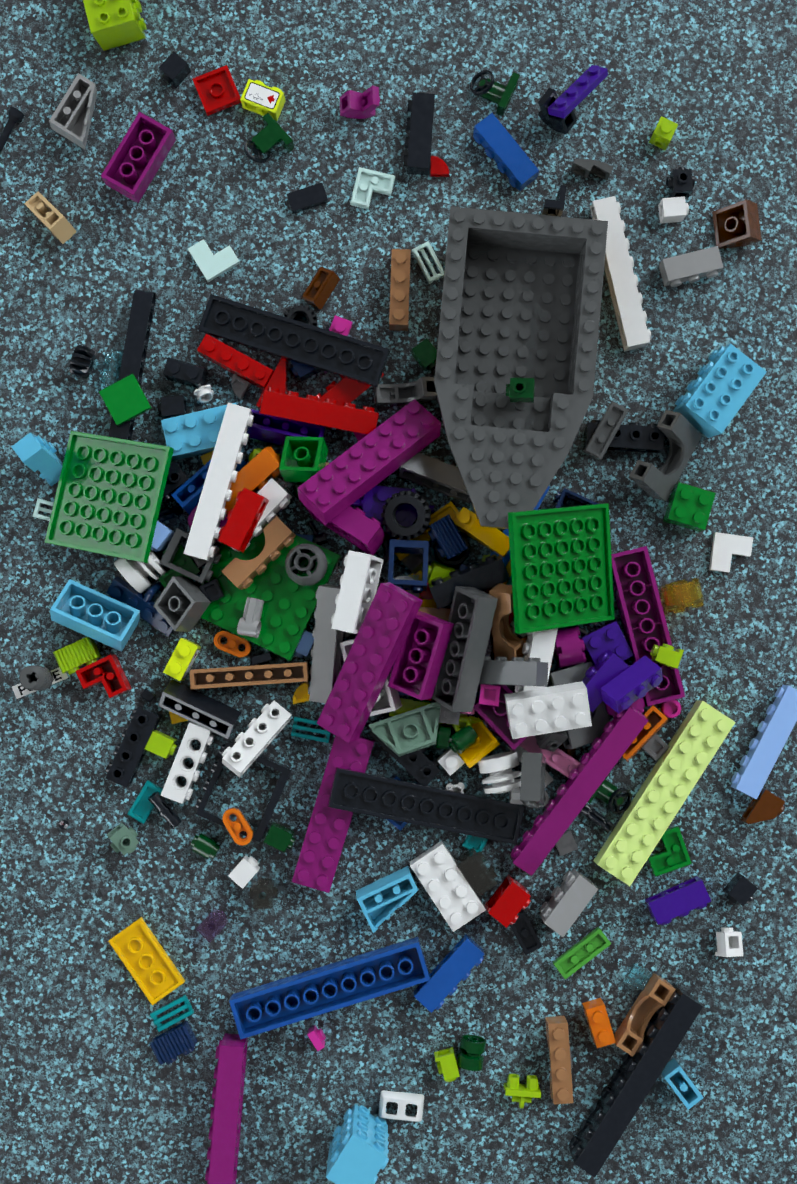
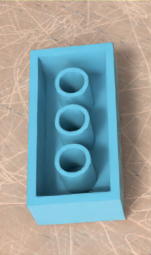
M227 405L161 420L166 445L174 448L173 461L209 453L214 450Z
M69 579L50 609L52 621L121 652L140 622V610Z

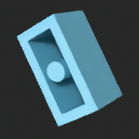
M675 1058L671 1059L661 1074L689 1110L704 1097Z

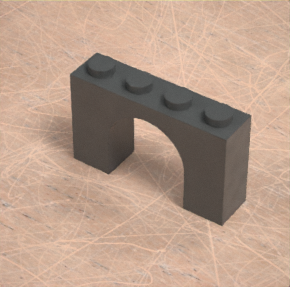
M665 410L657 425L667 436L670 444L666 462L661 468L657 469L651 463L638 460L629 475L648 495L665 502L702 437L681 413Z
M592 661L550 672L547 687L581 682L585 677L586 671L590 667H594ZM604 701L599 704L593 713L590 711L592 726L565 730L568 736L563 742L565 749H574L593 743L597 737L602 735L605 725L610 721Z

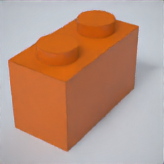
M598 998L582 1003L596 1047L601 1048L616 1043L602 999Z

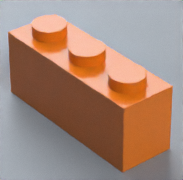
M654 705L644 714L649 721L622 755V758L627 762L668 721V718Z

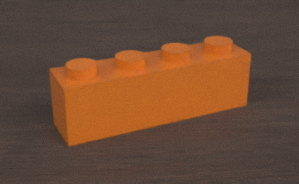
M272 447L264 448L238 472L236 482H232L230 490H232L231 499L226 501L225 509H227L226 515L234 508L237 494L244 487L253 492L258 489L261 490L272 476L275 478L280 474L281 458Z

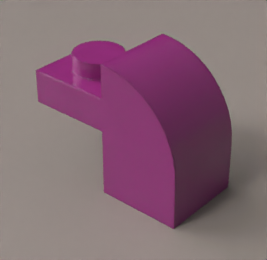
M372 85L363 93L348 90L339 97L340 116L352 119H366L375 116V109L380 103L379 87Z

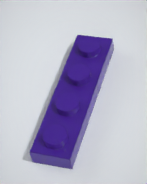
M591 65L548 107L549 115L565 118L608 76L607 68Z

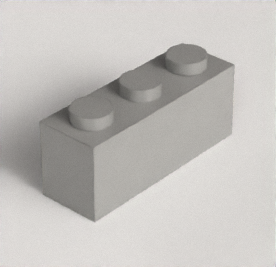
M718 246L666 258L659 264L664 287H677L686 281L694 283L706 276L708 279L714 278L724 268Z

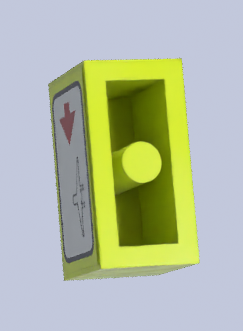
M248 79L240 99L242 108L262 116L269 113L275 121H278L285 104L284 92L277 87L271 88L259 80L253 81L251 79Z
M180 638L163 673L179 681H184L201 646L185 638Z

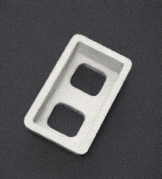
M383 1090L380 1093L378 1115L382 1119L421 1122L424 1095ZM387 1102H396L398 1104L396 1114L386 1113ZM407 1104L417 1105L416 1116L405 1115Z

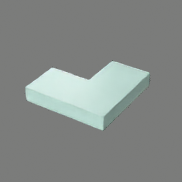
M359 167L350 205L369 210L373 192L391 196L395 175Z
M204 239L188 248L207 282L240 264L230 245L214 255Z

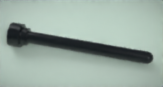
M14 107L9 108L7 112L8 121L0 135V154L15 124L21 122L24 114Z

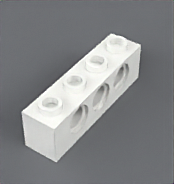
M189 722L160 796L181 804L186 802V800H190L193 793L191 786L193 781L197 782L201 772L198 771L200 763L204 764L208 754L205 752L208 745L211 746L215 737L212 731ZM193 740H198L201 743L199 750H195L192 747ZM186 758L193 760L194 765L192 768H188L185 765ZM179 776L185 777L187 781L185 786L179 785Z

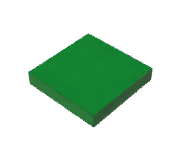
M134 374L99 391L117 426L152 409Z

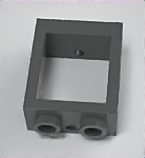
M177 528L160 564L202 584H205L206 581L209 582L213 575L211 569L221 559V549L216 547L214 557H210L209 561H207L200 577L172 564L183 539H188L189 536L188 533Z
M522 752L520 801L527 808L539 809V805L544 806L546 758L542 753Z

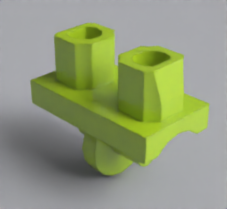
M509 1073L507 1083H504L503 1089L505 1090V1096H512V1102H519V1108L523 1109L524 1103H531L532 1098H541V1090L536 1075H527L526 1084H519V1075Z

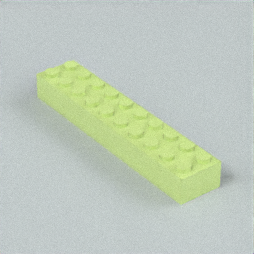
M697 700L668 744L669 748L659 758L631 801L630 806L624 812L593 860L598 866L631 886L734 726L735 722L704 701Z

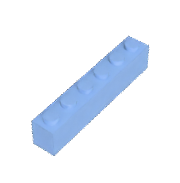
M782 685V687L777 689L773 704H770L766 710L767 716L765 720L761 721L757 728V731H759L757 736L750 741V749L747 755L742 757L740 761L741 767L738 772L734 773L731 779L732 784L730 787L756 800L797 722V689L789 685Z

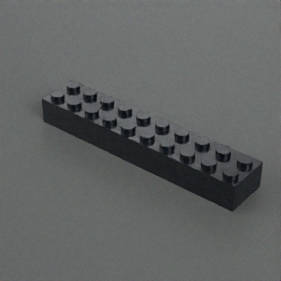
M675 983L672 986L676 990L667 1004L659 1008L648 1022L644 1032V1040L632 1057L628 1053L624 1055L622 1065L613 1072L612 1080L608 1086L603 1088L598 1103L595 1102L590 1110L591 1114L587 1120L584 1119L582 1121L579 1133L570 1140L569 1150L574 1164L593 1177H596L703 1008L692 994Z

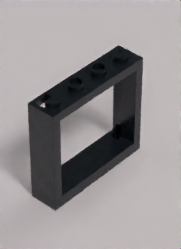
M231 741L222 744L218 753L221 757L218 762H214L211 769L213 773L211 780L207 779L205 782L203 798L199 797L195 808H197L196 815L224 827L222 817L206 811L205 808L224 767V764H222V753L227 747L230 746L232 748L235 744ZM261 754L255 761L282 773L256 832L253 831L252 839L258 842L263 838L293 769ZM245 831L240 832V834L247 836Z

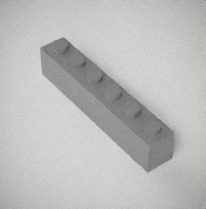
M324 584L318 586L316 591L317 608L314 611L316 621L312 633L314 646L311 649V656L313 658L309 671L311 676V684L308 687L309 701L326 704L341 671L342 651L340 643L343 642L344 631L331 629V617L336 610L335 599L340 592L341 586Z

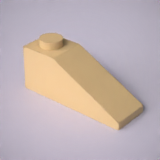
M37 191L24 203L62 244L77 232L68 220L40 192Z

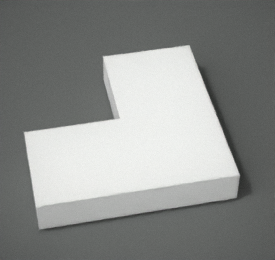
M715 532L713 535L709 570L729 573L732 555L751 556L753 537Z

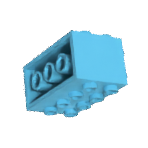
M731 343L725 347L721 346L718 350L715 349L710 354L708 364L703 365L699 369L697 379L695 381L692 380L688 384L686 394L684 396L681 395L675 402L677 406L673 411L681 413L707 438L723 433L767 372Z
M354 1104L352 1109L348 1108L343 1117V1124L341 1126L338 1125L332 1136L334 1138L329 1146L326 1178L335 1184H375L379 1170H384L389 1161L388 1125L384 1119L370 1114L366 1107L362 1105L359 1107Z

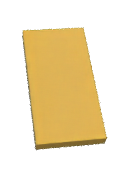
M142 917L108 941L151 1005L157 1003L185 982V979Z

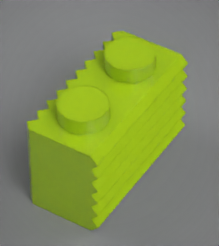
M85 637L53 652L61 672L68 673L69 675L75 674L79 667L87 666L101 658L94 639Z

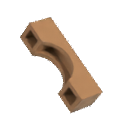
M392 249L389 330L408 331L410 249Z
M277 516L263 529L265 546L256 558L251 560L234 558L221 571L237 588L241 590L248 588L253 583L252 579L257 574L261 575L267 569L266 565L271 560L275 561L280 556V551L284 547H289L294 542L296 534Z
M499 583L489 591V595L498 598L491 631L494 645L493 653L494 658L507 657V661H512V657L524 656L522 653L524 640L514 634L509 624V614L514 611L512 585Z
M653 973L614 1034L615 1045L632 1057L644 1040V1032L651 1017L659 1008L667 1004L676 990L668 981Z
M565 1016L545 1017L550 1056L549 1080L553 1104L573 1103L568 1022Z

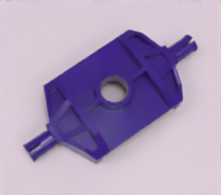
M375 486L363 498L358 499L350 506L363 508L366 517L369 519L373 517L383 525V517H381V513H383L382 507L386 504L388 498L400 491L417 492L415 488ZM403 504L396 511V520L401 526H412L418 517L416 508L411 504ZM429 505V508L431 509V512L433 514L434 510L432 509H434V505Z

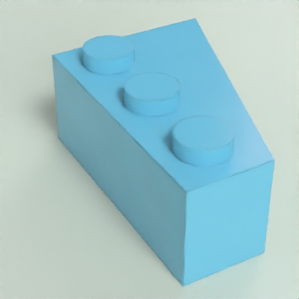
M30 432L11 446L21 461L32 471H40L41 474L39 476L42 479H46L50 486L59 481L63 463L55 454L57 450L51 442L48 443L46 439H42L39 435L35 436Z
M406 866L356 890L357 901L372 932L374 933L379 925L388 920L397 908L405 904L418 891V887L409 867Z

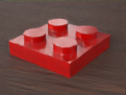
M227 65L192 79L207 116L241 103V97Z

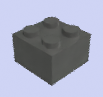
M173 576L153 606L174 631L191 632L211 602L189 577Z

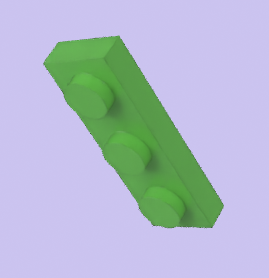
M597 927L554 960L553 964L566 980L611 945L601 929Z

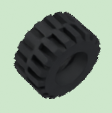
M400 491L386 500V504L382 507L383 513H381V517H383L382 523L385 525L386 531L390 532L393 537L402 540L414 539L422 535L428 529L431 522L432 512L429 508V503L426 502L423 496L415 492ZM403 504L413 505L418 513L417 521L410 527L401 526L396 520V511Z

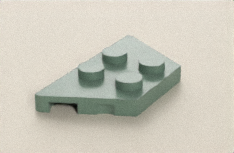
M434 702L369 724V729L399 757L435 745L441 704Z

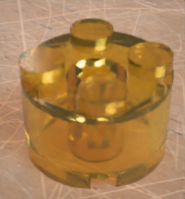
M691 578L692 581L687 582L686 579L666 584L665 587L661 586L666 610L680 613L685 611V607L692 606V608L704 606V597L699 578Z

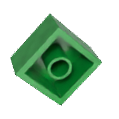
M286 436L279 467L285 482H306L325 467L328 448L324 438Z
M681 482L676 483L671 492L663 521L697 532L705 530L716 493Z

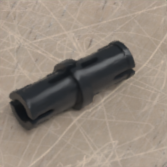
M158 791L148 797V800L158 811L157 814L160 817L162 816L172 829L181 823L182 820L172 810L170 803L167 804Z

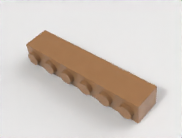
M308 662L190 670L191 689L309 681Z

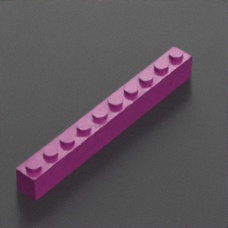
M632 706L626 710L624 709L619 714L615 712L616 716L605 725L602 735L593 741L591 750L581 757L579 766L572 769L567 782L560 785L555 798L548 801L543 814L536 817L532 829L527 830L523 835V841L520 845H516L511 852L513 864L532 876L649 721L645 715Z

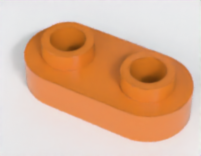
M220 631L214 637V645L224 652L237 657H246L251 652L250 642L235 634ZM223 637H226L228 640L226 644L221 643ZM241 644L245 645L243 652L239 650Z
M229 808L226 810L222 817L225 827L236 844L247 845L253 838V831L239 809ZM231 814L236 815L237 819L235 821L230 819ZM241 831H245L247 833V836L245 838H242L240 836Z

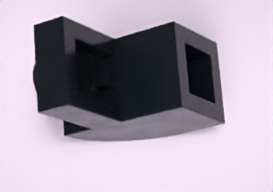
M549 88L538 102L541 109L538 115L547 126L567 135L576 123L577 118L573 110L565 118L549 115L548 107L558 98L556 91Z

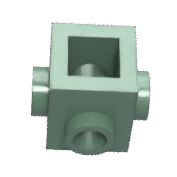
M122 822L107 834L108 838L112 841L110 846L117 854L119 852L123 855L130 854L137 848L139 843L136 839L138 836L137 832L132 827L128 829Z

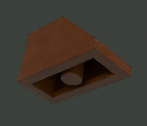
M762 788L757 800L752 799L740 820L747 824H753L774 819L783 812L785 801Z

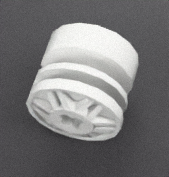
M150 550L148 563L122 558L114 562L121 575L139 593H142L151 586L147 578L149 575L155 580L159 579L155 570L161 575L166 573L165 568L160 564L161 560L152 550Z
M516 751L490 755L478 761L480 773H489V777L482 780L483 784H491L484 787L486 794L506 793L521 786V779H514L521 776V771H512V768L519 765Z

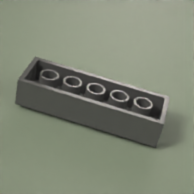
M455 587L448 622L453 623L454 626L432 699L452 712L473 711L494 613L497 607L498 598L475 587Z

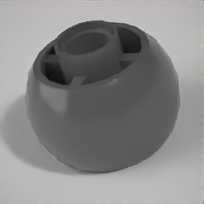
M309 543L293 547L285 560V569L289 578L302 586H310L320 582L328 568L324 552L318 546ZM305 553H314L315 555L310 557ZM303 559H308V566L305 568H301V561ZM315 562H318L316 570L312 573ZM299 571H301V572H303V573H307L308 576H306V577L298 576Z

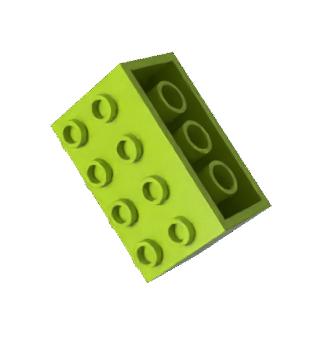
M83 0L90 32L103 51L146 38L144 30H147L144 19L140 16L142 7L139 0Z

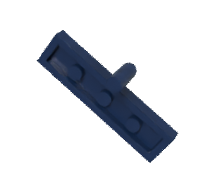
M117 576L113 579L106 592L107 594L126 605L140 610V617L167 637L173 633V628L153 606L155 602L151 600L153 595L163 588L161 582H157L143 595Z

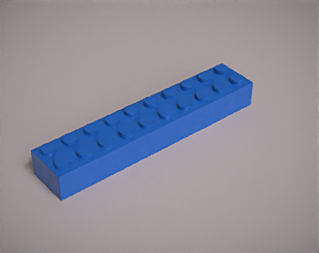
M415 937L232 994L229 1002L241 1040L430 981V975L419 938Z

